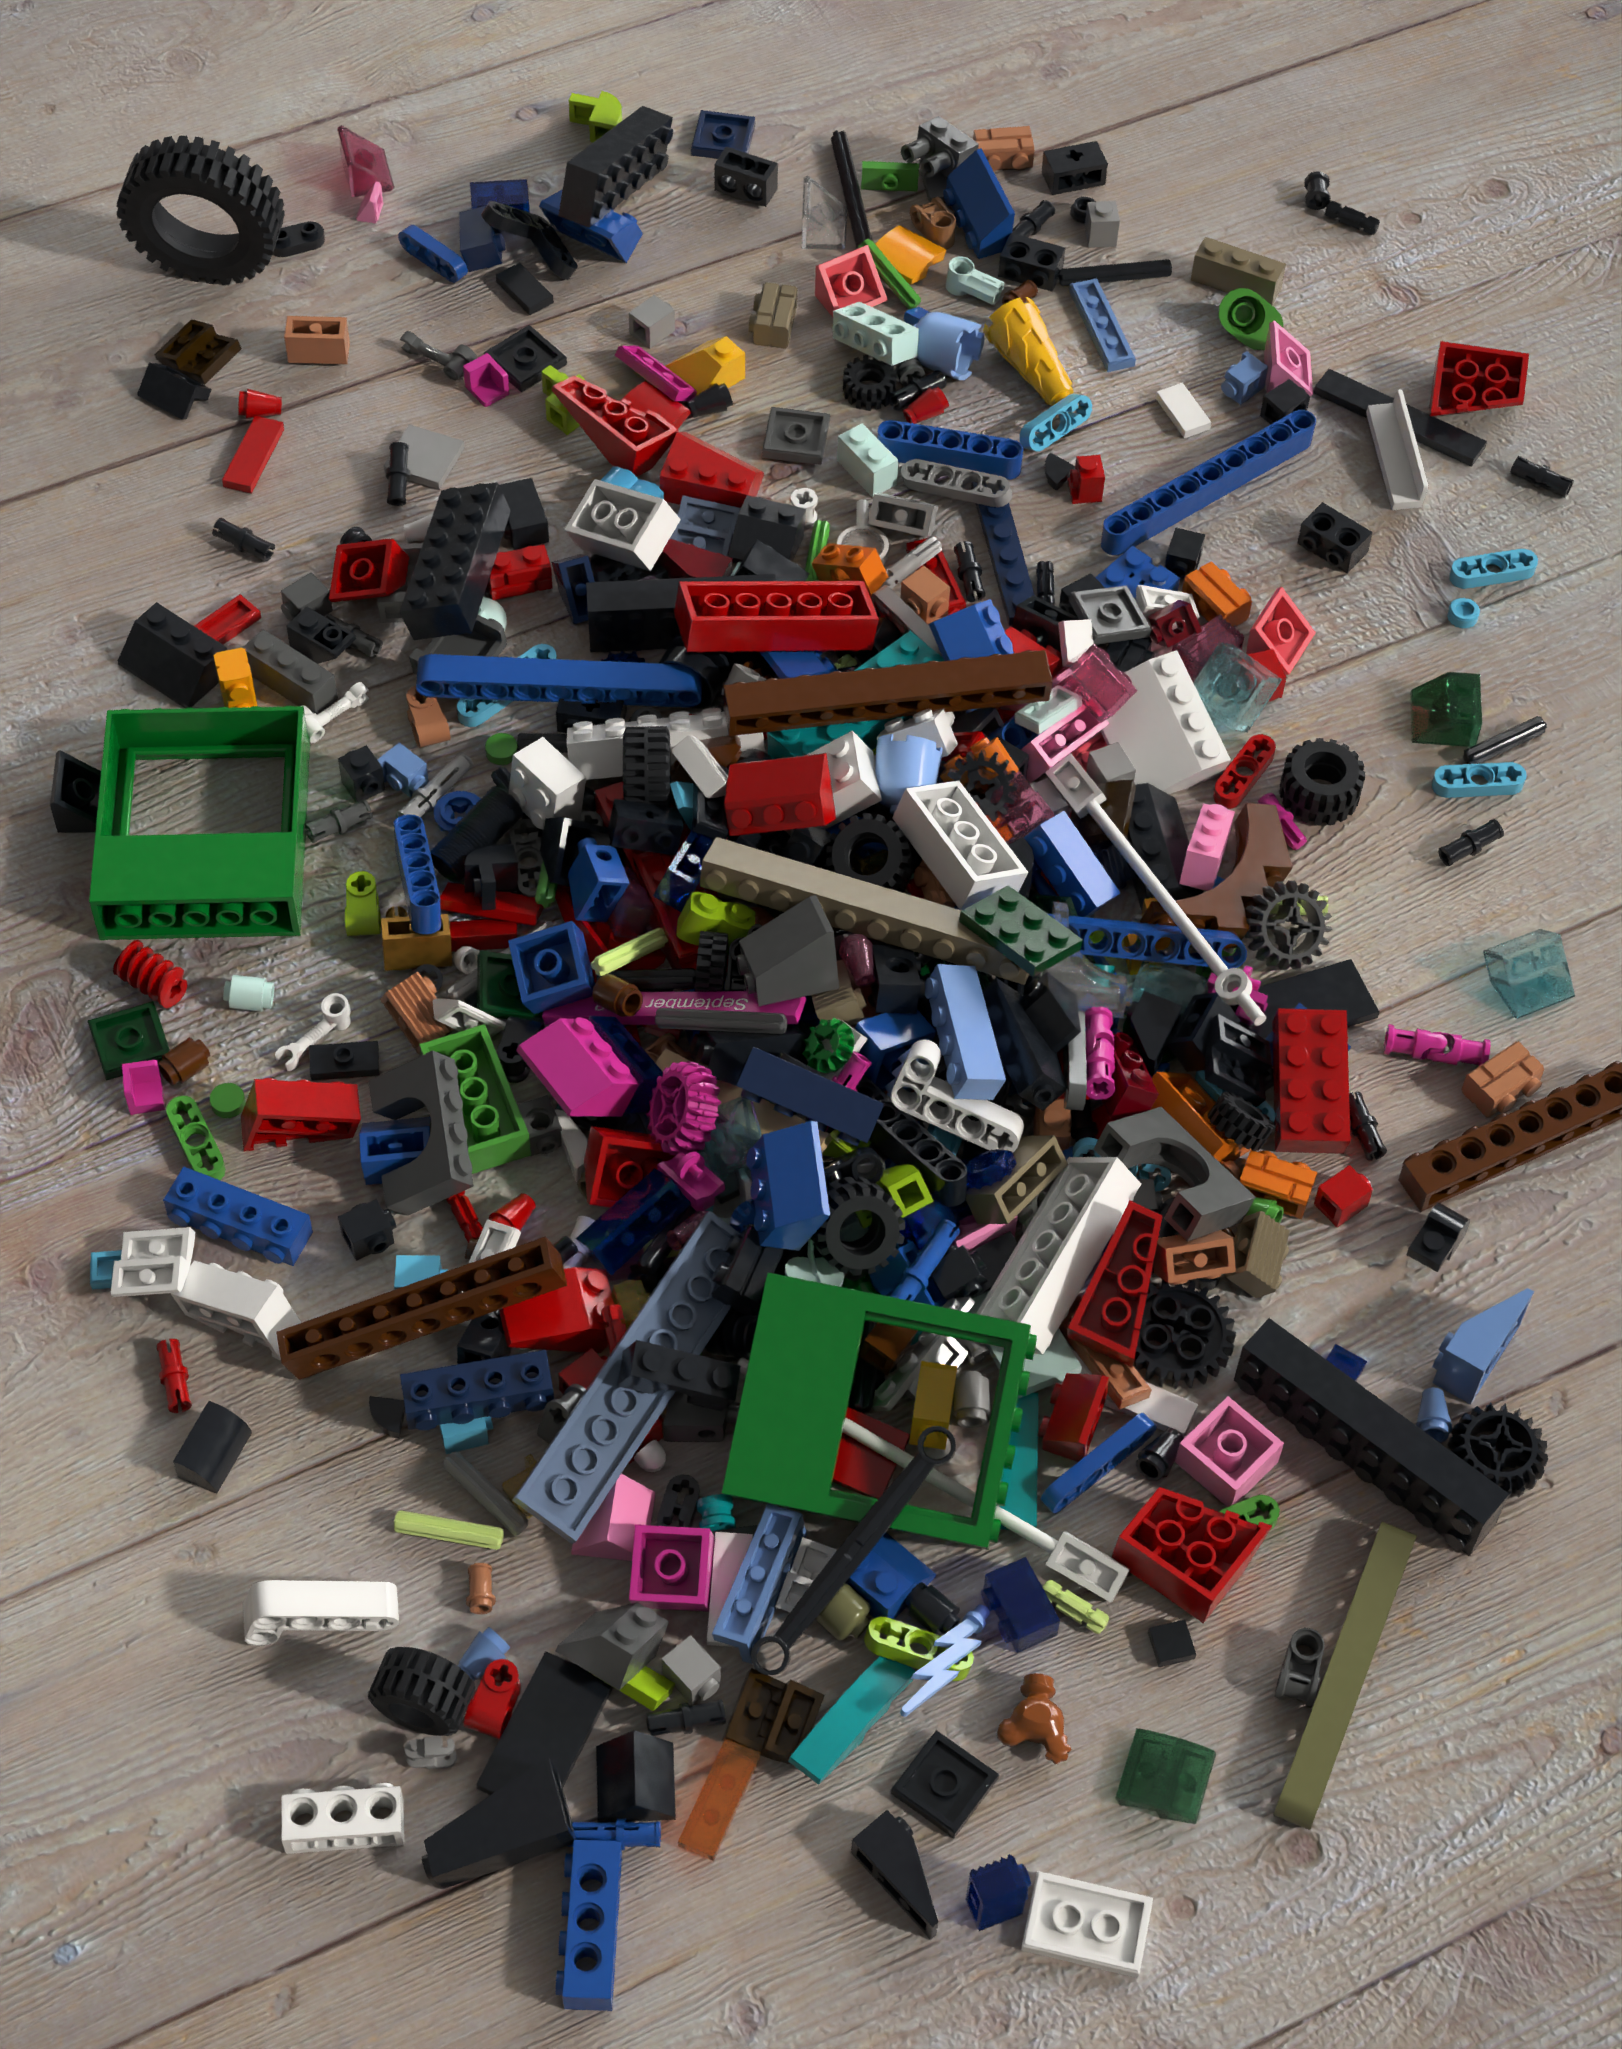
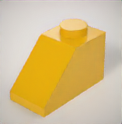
M921 1361L912 1418L910 1445L918 1446L920 1435L929 1427L941 1426L949 1430L958 1366ZM942 1432L930 1433L926 1436L923 1447L945 1450L947 1443L946 1434Z

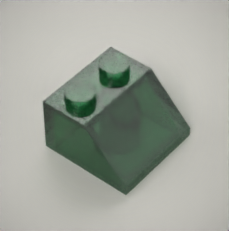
M1447 672L1411 689L1412 743L1472 747L1477 744L1482 727L1480 674Z

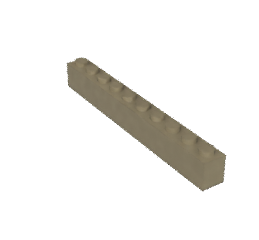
M716 837L703 859L700 887L782 912H786L809 896L816 895L832 927L957 965L975 966L977 971L1025 985L1029 976L1026 971L961 924L959 918L962 910Z

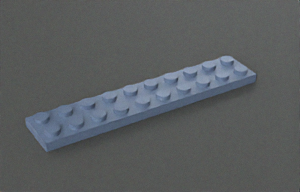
M708 1211L699 1222L512 1499V1501L571 1544L578 1540L675 1393L673 1390H659L653 1394H648L617 1386L623 1351L634 1341L639 1340L700 1355L731 1308V1305H726L712 1297L711 1294L716 1283L711 1281L718 1265L721 1262L726 1263L729 1253L725 1252L728 1241L735 1232L740 1233L711 1211Z

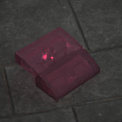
M1020 771L1011 780V782L1019 784L1017 791L1010 792L1016 799L1013 804L1006 803L1009 808L1008 812L1004 815L997 811L998 817L995 821H992L989 815H986L1007 845L1021 837L1024 838L1038 825L1056 816L1038 791H1034ZM1001 786L994 792L996 796V802H998L1003 795V786Z

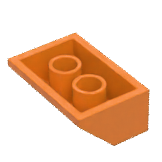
M1157 1071L1152 1077L1159 1095L1150 1110L1162 1107L1220 1163L1229 1160L1235 1161L1251 1150V1148H1244L1242 1144L1238 1145L1232 1138H1227L1224 1132L1218 1131L1216 1126L1211 1124L1207 1116L1216 1102L1190 1074Z

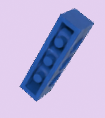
M574 1840L573 1853L565 1854L564 1877L571 1878L570 1892H563L561 1915L568 1917L567 1931H560L558 1951L559 1956H565L564 1971L557 1970L556 1995L562 1996L564 2009L612 2011L622 1867L621 1841ZM590 1879L598 1880L602 1884L594 1892H587L581 1888L582 1884ZM586 1918H593L599 1922L598 1927L592 1931H584L578 1925ZM584 1957L593 1958L597 1962L595 1967L588 1971H582L575 1965Z

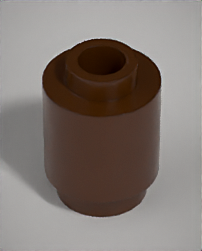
M603 975L593 987L592 997L595 1004L621 1017L635 1015L642 1006L643 996L637 986L615 975Z
M189 1037L162 1056V1060L158 1063L160 1073L171 1086L178 1082L183 1084L209 1066L207 1058L210 1056V1052L200 1039L194 1041Z

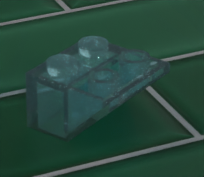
M1538 929L1483 950L1490 982L1514 1018L1519 1019L1575 997L1561 934Z

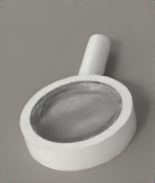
M864 499L858 500L856 503V526L844 530L838 537L837 544L876 548L884 565L888 559V539L882 531L869 526L868 501Z

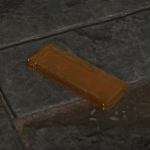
M725 1738L678 1840L679 1847L712 1861L715 1860L761 1758L760 1752Z

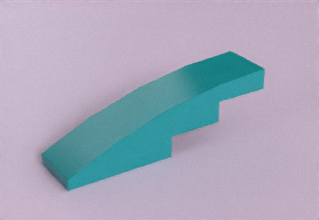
M879 1656L823 1716L790 1756L788 1762L819 1785L862 1743L866 1732L888 1711L891 1702L913 1681L911 1677L916 1671L908 1665Z

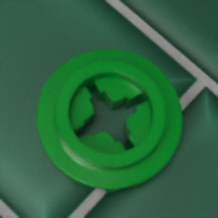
M834 1017L832 1020L821 1019L818 1026L810 1027L811 1033L808 1039L803 1040L806 1047L802 1055L807 1059V1065L820 1073H832L842 1068L850 1059L854 1049V1035L851 1028L843 1021ZM823 1039L830 1040L829 1043L834 1050L833 1053L824 1049Z

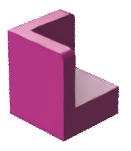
M488 353L463 365L465 387L484 407H488L510 395L507 372Z
M157 1060L122 1064L124 1095L130 1115L165 1110L163 1081Z

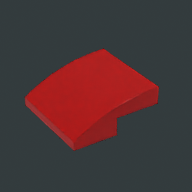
M647 381L642 382L623 397L633 402V408L644 413L651 410L677 429H679L691 413L690 409L677 401H673Z

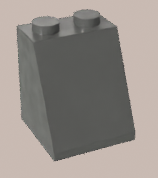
M816 895L809 896L739 941L741 955H736L737 969L740 976L744 975V983L748 995L754 994L758 1006L839 989L834 931Z

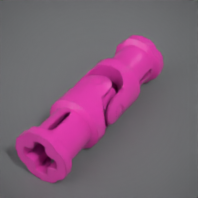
M1101 1006L1091 1007L1085 1011L1086 1095L1095 1100L1107 1099L1115 1092L1114 1080L1112 1079V1074L1115 1070L1114 1035L1110 1030L1113 1025L1112 1012L1108 1008Z
M1388 1024L1383 1052L1387 1055L1391 1052L1409 1054L1413 1059H1429L1457 1065L1461 1062L1480 1066L1489 1060L1491 1042L1489 1039H1484L1483 1042L1462 1039V1036L1457 1034L1431 1033L1428 1030L1418 1028L1416 1031L1396 1029L1394 1025ZM1447 1045L1449 1047V1053L1444 1054V1049Z

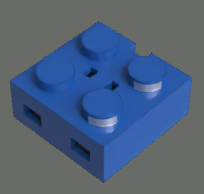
M1131 546L1095 577L1105 588L1127 585L1135 601L1138 585L1178 591L1180 577L1162 565L1154 566L1152 558L1134 546Z

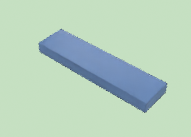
M1098 279L1070 284V295L1106 371L1111 372L1135 367L1136 358Z

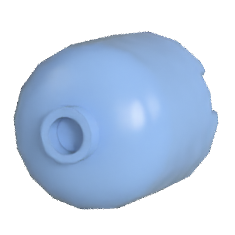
M930 312L923 316L917 324L913 325L919 328L918 356L914 358H917L922 366L934 371L939 370L942 372L941 374L959 381L967 379L972 374L968 369L973 360L979 361L984 345V333L979 332L981 324L943 312Z
M893 734L882 735L878 738L875 772L882 798L879 803L890 808V814L894 815L906 788L937 783L943 748H936L937 743L935 741L907 735L906 741H892Z

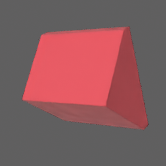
M868 245L816 266L815 297L832 317L834 310L857 302L873 307L888 301Z
M1282 587L1276 589L1250 629L1246 654L1274 649L1285 675H1289L1316 632Z

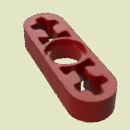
M1258 734L1252 736L1215 784L1213 799L1216 804L1232 809L1243 801L1274 759L1276 744L1271 737ZM1261 748L1265 749L1259 753L1256 760L1254 758L1255 750L1259 751ZM1248 767L1253 771V774L1242 776L1236 769ZM1232 783L1235 784L1234 793L1230 792L1228 795L1223 793L1230 790Z

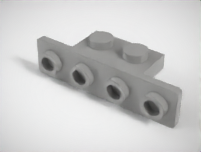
M970 1297L951 1298L942 1307L968 1312L975 1302ZM922 1332L918 1337V1345L898 1362L896 1373L891 1379L883 1382L876 1390L875 1395L877 1397L873 1401L872 1408L875 1411H890L904 1393L915 1402L921 1361L959 1367L969 1353L953 1337Z

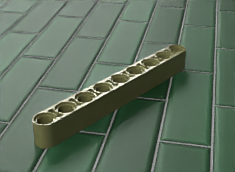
M1385 1522L1380 1524L1273 1815L1308 1830L1312 1827L1415 1543L1416 1534Z

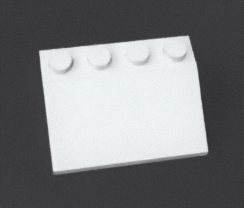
M1177 650L1149 659L1084 694L1085 700L1087 701L1090 698L1109 722L1101 730L1107 745L1118 742L1136 769L1135 784L1149 783L1167 794H1172L1220 777L1231 761Z

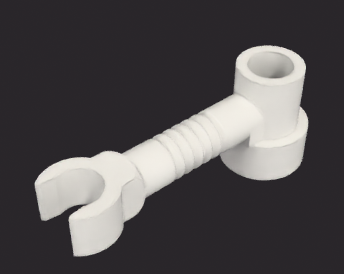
M358 682L344 694L343 698L319 714H314L307 706L302 705L304 707L309 741L311 743L319 741L325 734L324 725L349 708H355L366 703L369 697L365 693L369 689L362 682Z
M333 993L326 996L321 1003L323 1020L297 1042L290 1043L288 1046H282L276 1051L275 1057L277 1062H280L286 1056H292L285 1063L287 1071L296 1069L299 1065V1060L303 1058L309 1046L317 1043L319 1039L324 1037L333 1028L340 1031L349 1027L351 1023L349 1016L351 1009L344 995Z

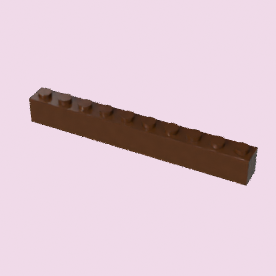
M1027 650L1014 654H993L977 658L963 657L957 660L929 661L913 665L899 664L893 667L865 668L848 672L834 671L829 674L800 675L784 679L770 678L765 681L748 683L736 682L724 685L723 707L729 736L907 717L913 716L925 709H931L932 712L944 709L945 712L1049 701L1053 680L1045 650Z

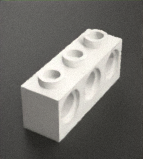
M377 1783L367 1789L337 1786L332 1788L331 1791L315 1792L312 1789H297L292 1794L282 1795V1843L286 1854L404 1845V1803L401 1787H394L390 1783ZM380 1808L392 1810V1813L385 1819L373 1817L375 1811ZM347 1810L353 1813L351 1818L345 1822L333 1820L340 1811ZM308 1813L313 1815L312 1820L305 1825L294 1823L295 1819L301 1814Z

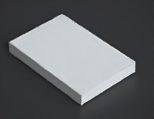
M1037 1871L1021 1951L1138 1978L1153 1898Z

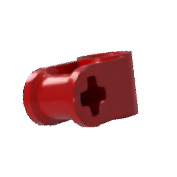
M498 1659L487 1666L478 1689L466 1710L463 1723L465 1728L497 1739L501 1738L521 1692L518 1670L514 1663L506 1659ZM504 1678H509L510 1682H503ZM496 1682L502 1683L501 1686H497Z

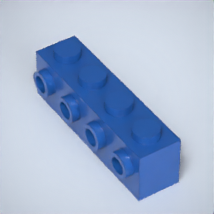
M184 1166L163 1199L167 1216L176 1225L181 1227L188 1225L199 1229L209 1238H222L232 1242L240 1250H253L263 1254L268 1260L277 1264L283 1262L294 1266L313 1233L309 1214Z

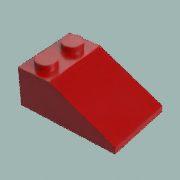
M580 1267L564 1269L567 1286L500 1309L499 1313L507 1346L587 1352L592 1348L596 1353H602L608 1346L604 1329L608 1326L607 1323H603L601 1309L609 1305H615L606 1270Z

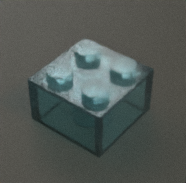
M1219 642L1193 684L1208 713L1233 731L1248 733L1282 679L1235 645Z

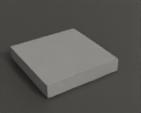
M410 424L398 441L409 445L407 469L410 470L409 481L438 490L442 487L465 449L464 441ZM389 458L384 464V473H386V469L389 467Z

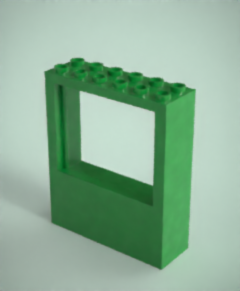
M303 706L107 710L89 903L99 940L301 936L306 839L304 824L307 819L310 742ZM285 757L281 832L129 835L135 760Z
M767 1272L722 1494L856 1523L862 1520L878 1499L833 1490L831 1486L865 1320L1004 1348L971 1518L906 1505L889 1527L890 1530L989 1550L990 1542L998 1543L1002 1521L995 1519L997 1505L1005 1506L1009 1484L1002 1482L1004 1469L1012 1470L1016 1448L1015 1445H1010L1009 1443L1011 1433H1019L1023 1409L1017 1408L1019 1395L1026 1397L1030 1372L1024 1371L1026 1359L1033 1360L1037 1342V1335L1031 1334V1325Z

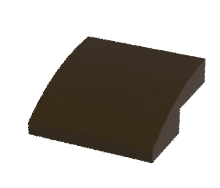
M191 319L154 355L162 364L181 372L201 384H206L242 348L238 339L216 334L212 324Z
M1118 780L1097 784L1098 788L1107 798V800L1100 804V807L1127 839L1136 791L1134 780ZM1072 809L1070 820L1089 847L1099 843V841L1110 840L1089 813L1080 819Z
M751 1668L746 1674L722 1741L748 1752L791 1764L788 1762L789 1758L812 1731L825 1695L791 1679L784 1683Z

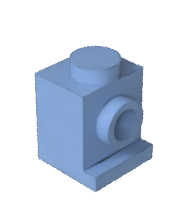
M1245 351L1242 354L1241 362L1237 365H1231L1226 371V380L1221 384L1223 393L1242 405L1265 387L1268 366Z
M400 742L378 759L383 769L384 783L388 781L393 789L396 791L401 790L410 798L416 789L423 788L429 782L427 763Z

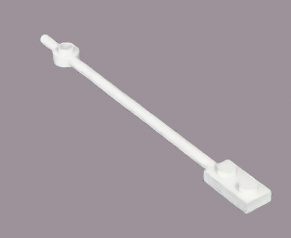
M1072 753L1045 772L1079 818H1083L1088 813L1092 816L1217 976L1215 990L1221 1000L1229 1005L1239 1004L1254 1025L1263 1024L1266 1016L1250 997L1252 983L1246 973L1239 968L1228 969L1100 807V804L1107 800V798Z
M741 1358L737 1365L741 1366L740 1373L746 1376L749 1361ZM845 1417L844 1434L903 1468L914 1458L912 1455ZM933 1468L925 1481L973 1508L975 1492ZM997 1505L995 1519L1001 1520L1002 1526L1051 1554L1045 1565L1110 1603L1113 1602L1130 1568L1066 1531L1062 1533L1058 1541Z

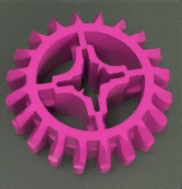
M690 1061L673 1062L670 1068L664 1069L663 1076L657 1078V1086L652 1088L653 1097L649 1101L651 1106L650 1112L647 1114L650 1117L648 1129L652 1131L651 1139H656L655 1142L661 1143L663 1152H668L674 1156L683 1152L686 1155L690 1152L703 1150L705 1142L711 1140V1131L716 1129L715 1121L716 1117L720 1116L717 1111L718 1106L721 1104V1101L718 1100L720 1088L716 1086L717 1077L712 1075L711 1069Z

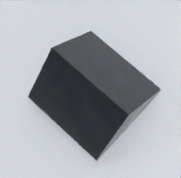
M61 750L56 753L50 808L57 832L95 833L101 771Z
M633 1730L596 1746L598 1823L617 1822V1819H626V1822L676 1820L673 1742Z

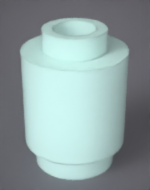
M233 975L231 981L225 982L223 1000L229 1001V1008L260 1012L263 1009H272L274 982H267L266 978Z

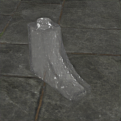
M1053 902L1051 917L1069 929V909L1067 903ZM1080 951L1044 971V974L1046 972L1050 973L1076 994L1078 1010L1086 1011L1091 1007L1101 1006L1108 1008L1112 1012V1017L1124 1018L1125 1008H1131L1133 988L1128 987L1126 976L1115 975L1100 969L1091 963Z

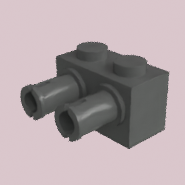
M937 116L919 125L917 140L903 145L901 155L908 163L921 158L923 160L921 162V169L925 175L927 174V177H932L939 172L947 177L978 149L979 144L949 124L945 119Z

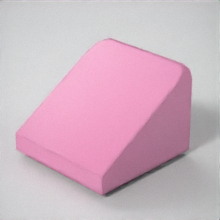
M375 182L363 198L356 217L357 221L376 223L378 221L383 206L380 182Z

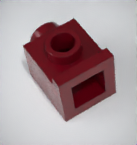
M1177 600L1147 616L1152 629L1150 633L1152 640L1156 644L1167 648L1193 634L1202 632L1191 603ZM1176 622L1178 628L1172 630V625Z

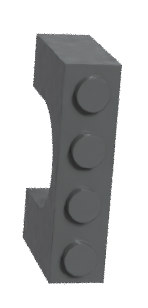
M433 1050L368 1081L373 1113L392 1120L400 1119L423 1107H427L430 1113L431 1133L422 1153L412 1162L382 1175L386 1208L408 1216L474 1186L472 1163L469 1158L467 1145L468 1134L464 1125L463 1101L459 1092L458 1069L455 1059Z
M1162 1107L1107 1123L1094 1147V1150L1101 1157H1118L1127 1168L1140 1164L1163 1166L1177 1173L1190 1185L1191 1188L1177 1193L1164 1217L1187 1242L1241 1223L1256 1198Z

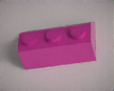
M560 1018L521 1043L516 1050L568 1116L622 1117L639 1086L638 1081L630 1073V1069L620 1061L612 1051V1047L602 1039L594 1029V1025L585 1018Z

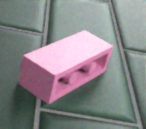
M1090 698L1080 708L1048 728L1021 749L1029 754L1026 778L1030 783L1109 724Z
M1203 803L1187 848L1179 884L1205 891L1213 889L1228 844L1235 811L1228 810L1222 805Z

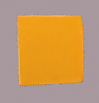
M900 225L890 230L875 243L910 285L926 278L928 268L944 260L946 249Z

